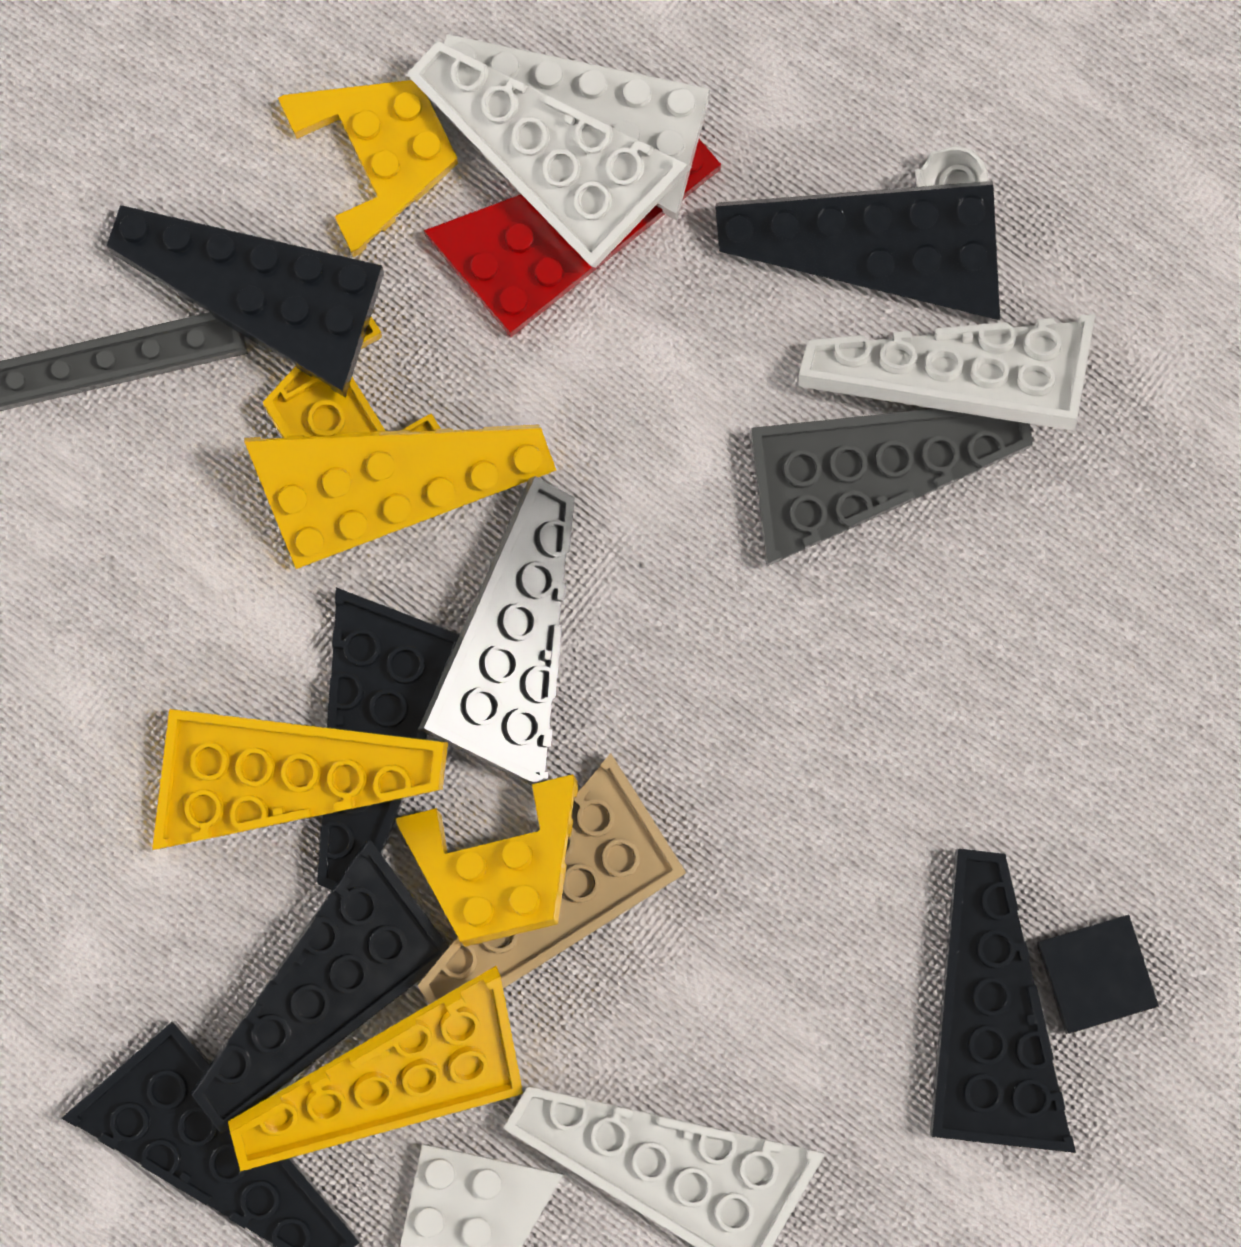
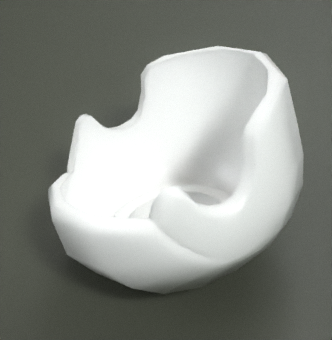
M958 146L932 151L921 169L917 168L915 172L917 187L989 181L984 161L973 150Z

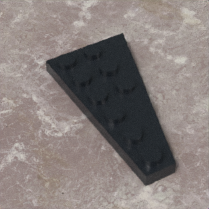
M993 181L716 203L719 252L1000 320Z
M120 205L106 245L111 254L151 279L159 280L177 291L182 298L192 304L196 303L211 312L216 319L271 353L276 352L295 364L297 369L310 377L312 375L331 386L333 391L346 398L384 276L382 265Z
M336 587L335 626L332 641L333 658L327 728L428 740L429 735L418 730L460 634ZM404 798L323 815L320 831L317 884L332 890L367 839L373 842L382 855Z
M370 839L365 841L191 1091L193 1098L220 1134L229 1128V1120L266 1100L424 978L449 948L443 937Z
M955 849L930 1136L1076 1153L1073 1137L1070 1135L1065 1115L1066 1108L1063 1095L1059 1089L1053 1064L1054 1057L1041 1002L1029 963L1027 943L1024 942L1017 912L1019 909L1006 854Z
M176 1021L169 1023L61 1118L98 1138V1141L111 1149H116L141 1164V1167L201 1203L209 1205L229 1217V1220L244 1229L247 1228L271 1242L274 1247H355L362 1241L292 1158L240 1172L230 1129L228 1128L220 1134L191 1095V1091L211 1062Z

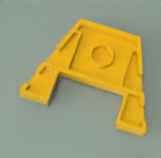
M412 80L287 94L278 97L296 139L333 122L341 121L377 197L334 216L353 257L360 255L376 235L381 231L385 232L396 221L395 218L413 201L417 202L458 164V158L428 96Z
M372 316L361 349L382 338V332ZM295 366L262 402L282 438L292 435L315 437L335 436L336 433L386 431L353 377L345 398L333 391L328 384L313 375L310 377ZM432 413L400 431L425 432L441 428Z
M573 774L532 784L540 830L448 853L442 814L437 808L396 818L399 830L456 935L465 947L558 924L567 866L565 864L568 837H571L573 825L571 815L574 797H577L578 783Z

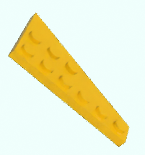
M539 424L483 427L482 429L468 430L446 428L425 432L403 430L336 433L335 436L305 437V435L287 436V438H244V443L295 569L520 485L534 476L541 477L557 471Z
M169 709L152 850L443 790L448 742Z
M497 966L487 970L229 1120L230 1134L240 1172L523 1094L501 976Z

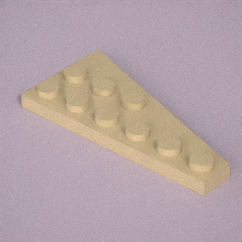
M611 753L577 792V797H574L571 815L573 825L571 837H568L565 864L567 866L558 924L466 947L457 937L417 985L428 1004L438 1000L494 966L498 968L504 989L686 874V871Z

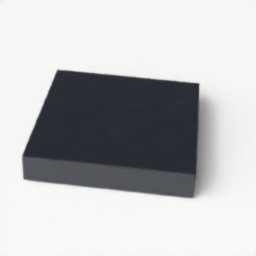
M1124 915L1036 942L1065 1034H1071L1159 1007L1130 915Z

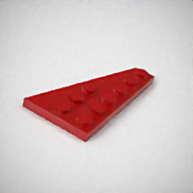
M700 139L697 143L683 200L721 170V163ZM522 194L426 229L424 234L512 338L665 214L663 209L655 205L596 268L590 266Z

